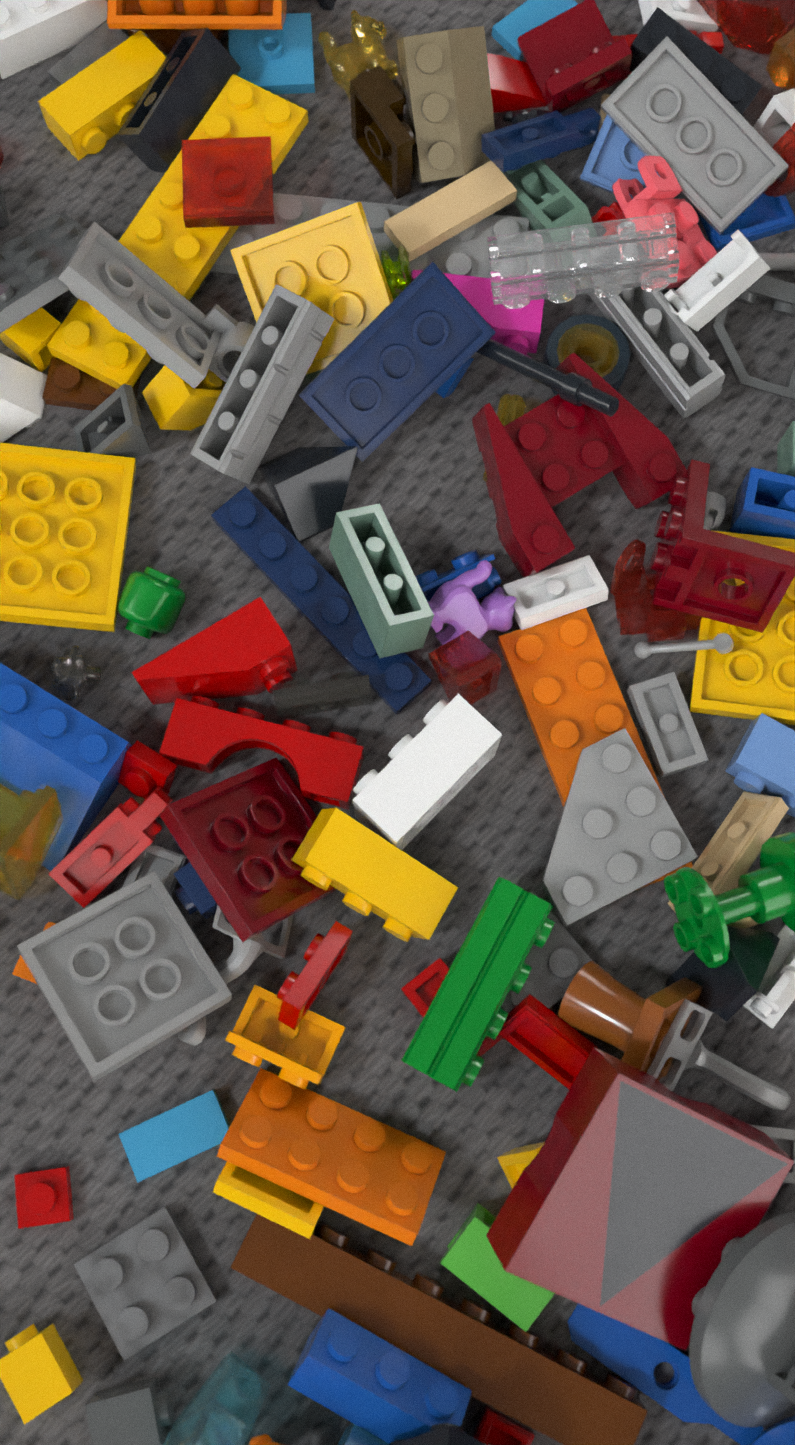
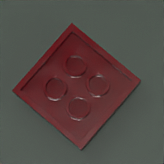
M277 757L168 804L159 814L242 943L337 890L329 885L327 890H324L310 883L301 876L304 868L292 861L293 856L317 816Z

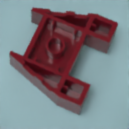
M575 353L570 354L555 369L567 375L571 372L577 373L591 380L593 387L618 398L619 407L613 416L609 417L584 404L577 407L561 399L559 394L505 426L502 425L490 403L484 405L472 418L479 452H482L488 478L486 484L489 497L493 500L497 517L496 528L498 537L523 578L537 573L576 549L552 509L555 505L612 471L635 509H638L669 492L676 476L684 478L687 471L668 437Z

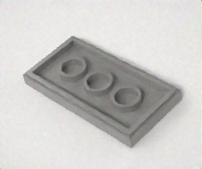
M667 36L601 104L603 112L645 156H662L667 161L683 190L680 192L682 196L719 235L788 169L789 165Z

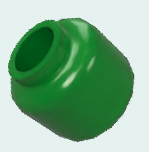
M146 566L144 572H132L117 602V612L128 620L125 629L148 639L152 638L154 631L162 634L171 632L186 601L184 591L178 588L181 581L149 566Z

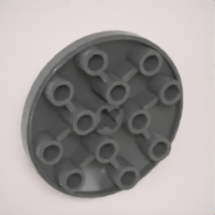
M795 1211L773 1217L751 1230L743 1238L736 1237L730 1240L724 1247L721 1263L713 1273L707 1286L700 1289L692 1301V1313L695 1317L691 1331L689 1358L693 1382L703 1401L719 1416L734 1425L742 1427L765 1426L795 1412Z

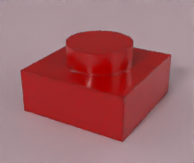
M137 740L126 751L118 782L128 788L134 795L144 799L159 786L169 794L178 765Z
M69 1166L14 1175L18 1229L67 1222L74 1219Z

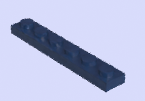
M246 486L211 514L212 520L396 715L431 685L432 680L405 652L379 658L352 597Z

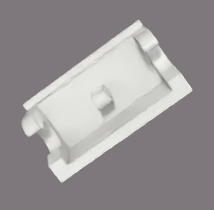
M739 230L731 235L733 240L676 291L670 289L664 295L679 311L677 314L682 321L697 332L771 269Z

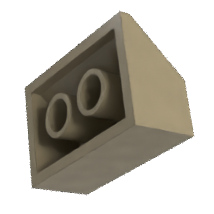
M484 26L444 30L402 37L396 40L402 88L406 97V118L415 139V144L412 146L415 181L423 183L464 176L491 161L481 151L482 134L495 131Z

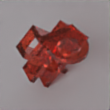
M635 539L629 543L620 555L614 568L610 593L614 595L620 634L646 633L648 642L682 640L686 630L697 629L702 617L652 604L653 595L650 594L649 589H654L656 574H645L643 563L646 544L639 539ZM634 554V556H633L631 562H630L629 565L626 567V565H627L629 559H630L631 556Z

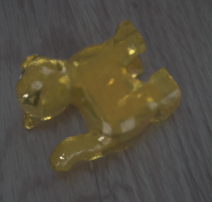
M355 10L351 11L350 31L352 43L337 47L336 41L330 33L322 31L318 35V42L324 48V57L331 69L332 77L338 86L346 92L349 101L350 80L356 78L362 71L373 69L380 65L391 80L396 79V76H398L397 64L395 60L388 59L385 47L382 44L387 34L384 23L367 15L361 16Z

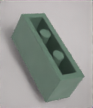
M380 503L336 512L329 549L379 658L423 648L434 614Z

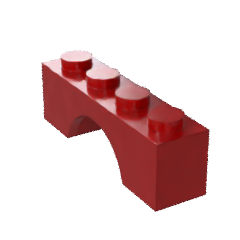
M192 696L191 701L176 698L159 751L166 759L176 765L212 774L221 762L236 752L255 748L270 750L284 757L294 767L299 776L302 796L305 799L347 810L350 809L354 795L353 789L357 784L364 759V746L356 745V738L339 732H330L328 737L310 733V726L293 720H284L282 725L264 721L265 715L247 708H238L236 713L218 709L219 703L201 696Z

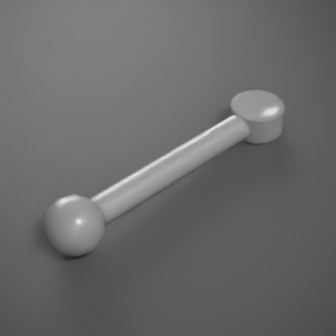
M720 633L715 636L714 640L650 644L647 641H640L635 645L634 652L641 659H646L651 654L708 649H716L720 654H727L732 651L734 642L727 633Z

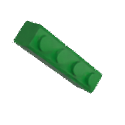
M498 877L402 1057V1062L456 1092L461 1083L471 1087L485 1060L476 1055L486 1036L493 1040L496 1039L508 1016V1012L501 1009V1006L509 990L519 994L530 974L532 966L524 963L533 945L542 949L555 925V921L548 918L553 907L550 903L525 891L512 882Z

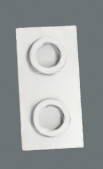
M786 924L777 935L780 941L758 992L743 1005L771 1029L775 1027L795 999V932Z

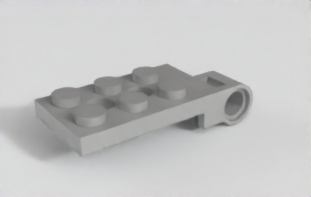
M95 221L83 234L58 277L59 280L68 286L73 295L80 300L88 302L103 314L115 329L130 336L146 349L152 359L167 366L194 389L206 377L208 369L227 382L239 358V355L233 351L242 352L255 327L247 322L236 321L218 304L205 315Z

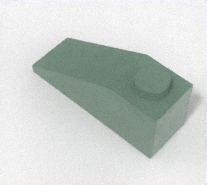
M542 160L523 165L518 170L502 172L517 189L516 201L513 202L522 217L528 219L529 228L547 255L562 272L580 264L585 258L601 248L588 207Z

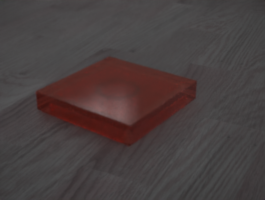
M271 136L182 140L183 220L185 228L275 224Z

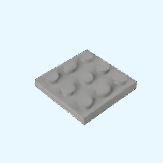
M155 870L17 945L20 955L93 1082L98 1081L232 999L230 990Z

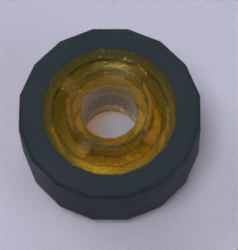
M590 314L578 315L559 323L549 335L543 359L544 364L556 368L572 353L578 356H589L595 362L587 365L616 391L623 383L628 368L630 349L627 338L617 325L604 317ZM551 389L556 395L559 394V392Z

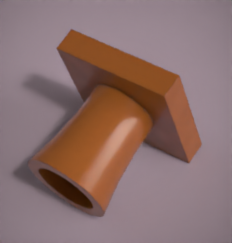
M590 961L578 971L568 986L562 999L558 1016L574 1029L588 1033L622 1050L625 1053L621 1061L647 1073L684 999L696 1004L703 986L684 977L648 998H644L615 979L595 961ZM693 1011L690 1013L688 1019L686 1020L681 1030L680 1037H683V1034L686 1030V1027L688 1025V1022L691 1018ZM669 1057L666 1060L657 1080L667 1075L674 1059L673 1057Z

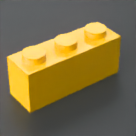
M139 30L38 101L48 129L78 161L88 154L100 152L106 145L107 140L119 132L166 59V56Z
M328 808L320 811L292 858V861L304 868L301 873L304 879L324 890H327L329 885L333 886L345 894L342 900L345 905L364 916H368L372 911L386 920L383 929L406 942H409L411 937L430 939L458 889L457 886L338 808Z

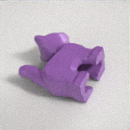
M487 560L481 561L476 568L462 573L451 581L445 582L438 588L431 600L428 601L434 614L430 627L437 633L435 635L437 640L457 661L464 657V650L472 643L479 641L487 631L498 630L505 632L513 625L512 617L515 612L514 603L517 600L516 597L506 596L503 588L498 587L479 604L475 594L472 592V587L484 582L491 574L492 565ZM444 623H447V624H448L447 627H446L445 629L441 630L442 627H443V624H444Z

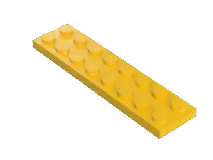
M233 74L118 242L190 301L308 124V110ZM78 299L47 344L51 355L116 389L123 384L133 387L151 360L146 349L126 333L115 329L103 314L88 302Z

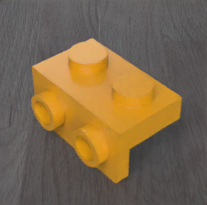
M254 984L233 1031H229L225 1041L235 1045L232 1055L256 1067H260L263 1059L281 1067L278 1075L279 1078L305 1090L309 1081L317 1085L321 1084L346 1027L308 1010L297 1028L293 1030L278 1021L282 1001L277 998V994Z

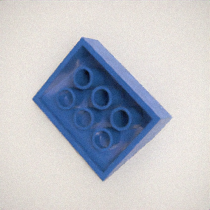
M0 663V839L51 871L78 845L118 786L126 751L132 745Z

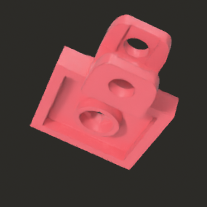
M644 156L638 161L637 165L646 188L635 178L632 180H622L620 178L612 185L613 192L662 289L679 288L712 259L717 252L713 245L705 239L698 225V215L692 205L686 202L685 199H673L683 190L667 161L662 156Z

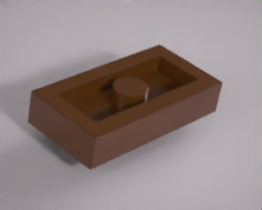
M51 358L42 399L46 405L93 411L117 389L61 359ZM141 375L132 387L136 399L140 385Z

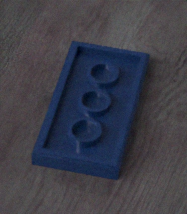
M431 262L299 393V396L347 446H358L356 456L363 462L496 332L436 264Z

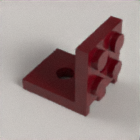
M691 459L684 478L676 476L668 500V504L672 505L670 511L662 510L656 524L654 537L660 538L661 542H657L650 562V569L657 571L652 604L763 633L795 577V553L703 529L710 464ZM730 578H736L744 581L745 583L738 586H731L725 584L723 581Z

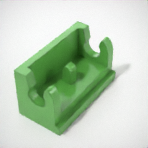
M477 1203L447 1247L449 1249L442 1257L440 1263L527 1332L555 1293L504 1270L486 1237L496 1217Z

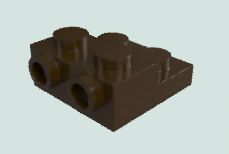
M378 65L373 69L362 71L356 78L350 80L352 138L395 198L399 199L411 192V180L414 173L412 146L415 144V139L409 124L403 120V107L406 105L405 93L400 83L396 79L391 80L383 68Z

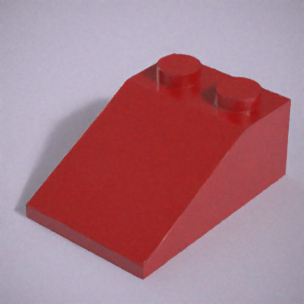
M260 596L131 673L154 705L175 703L176 698L191 701L192 696L218 699L258 695L266 689L269 693H275L286 687L293 680L291 674L297 671L291 643Z

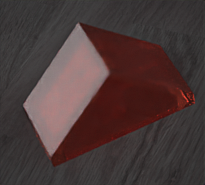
M469 630L428 653L449 702L457 694H460L472 705L497 690L502 661L492 649Z

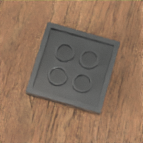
M67 214L50 215L37 224L38 230L25 238H13L0 247V333L69 290L68 286L59 280L58 277L87 229Z

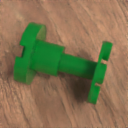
M786 832L771 837L763 843L759 857L760 869L741 875L738 880V887L714 895L704 878L690 867L680 868L676 873L664 878L665 891L670 901L674 904L679 921L674 924V935L684 952L694 950L699 959L709 968L722 966L727 962L730 950L727 924L747 917H751L759 924L780 917L795 932V832Z

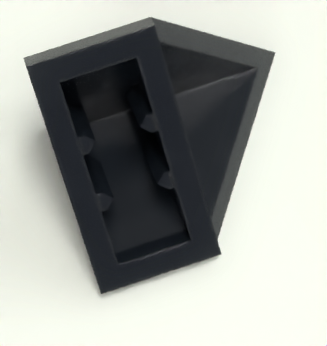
M358 446L299 447L259 466L268 487L299 543L333 527L336 512L342 511Z
M727 926L730 942L727 962L720 967L709 968L693 952L666 981V987L684 977L703 986L696 1004L717 1014L727 1022L758 992L780 941V938L774 933Z

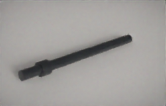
M491 338L477 351V353L559 392L561 399L577 407L584 404L609 417L613 416L619 407L618 398L593 387L591 380L574 372L567 375Z

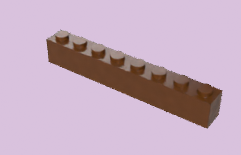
M256 1214L230 1267L231 1269L322 1317L328 1308L470 1389L472 1397L562 1445L635 1444L648 1410L640 1399L635 1397L638 1388L625 1379L608 1372L605 1380L589 1373L586 1371L589 1363L579 1355L563 1347H559L556 1355L538 1346L540 1336L529 1329L525 1332L514 1322H511L507 1330L489 1320L492 1311L482 1304L467 1297H464L461 1304H458L442 1295L445 1287L436 1280L419 1272H416L412 1280L395 1271L397 1261L383 1252L369 1248L365 1255L347 1246L350 1236L333 1226L323 1223L320 1230L314 1228L310 1239Z

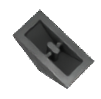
M123 384L74 427L78 452L131 458L151 454L143 415L131 385Z

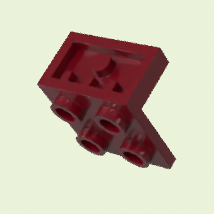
M585 0L517 38L520 52L550 112L557 110L561 113L623 80L630 73L632 52L625 37L617 42L614 41L594 0Z

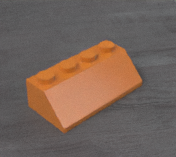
M108 0L107 25L109 29L208 28L282 30L286 20V0Z

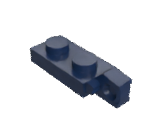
M592 107L563 116L556 110L482 134L481 151L502 172L518 170L523 165L544 158H554L562 152L577 147L582 148L595 142L599 132L601 115Z

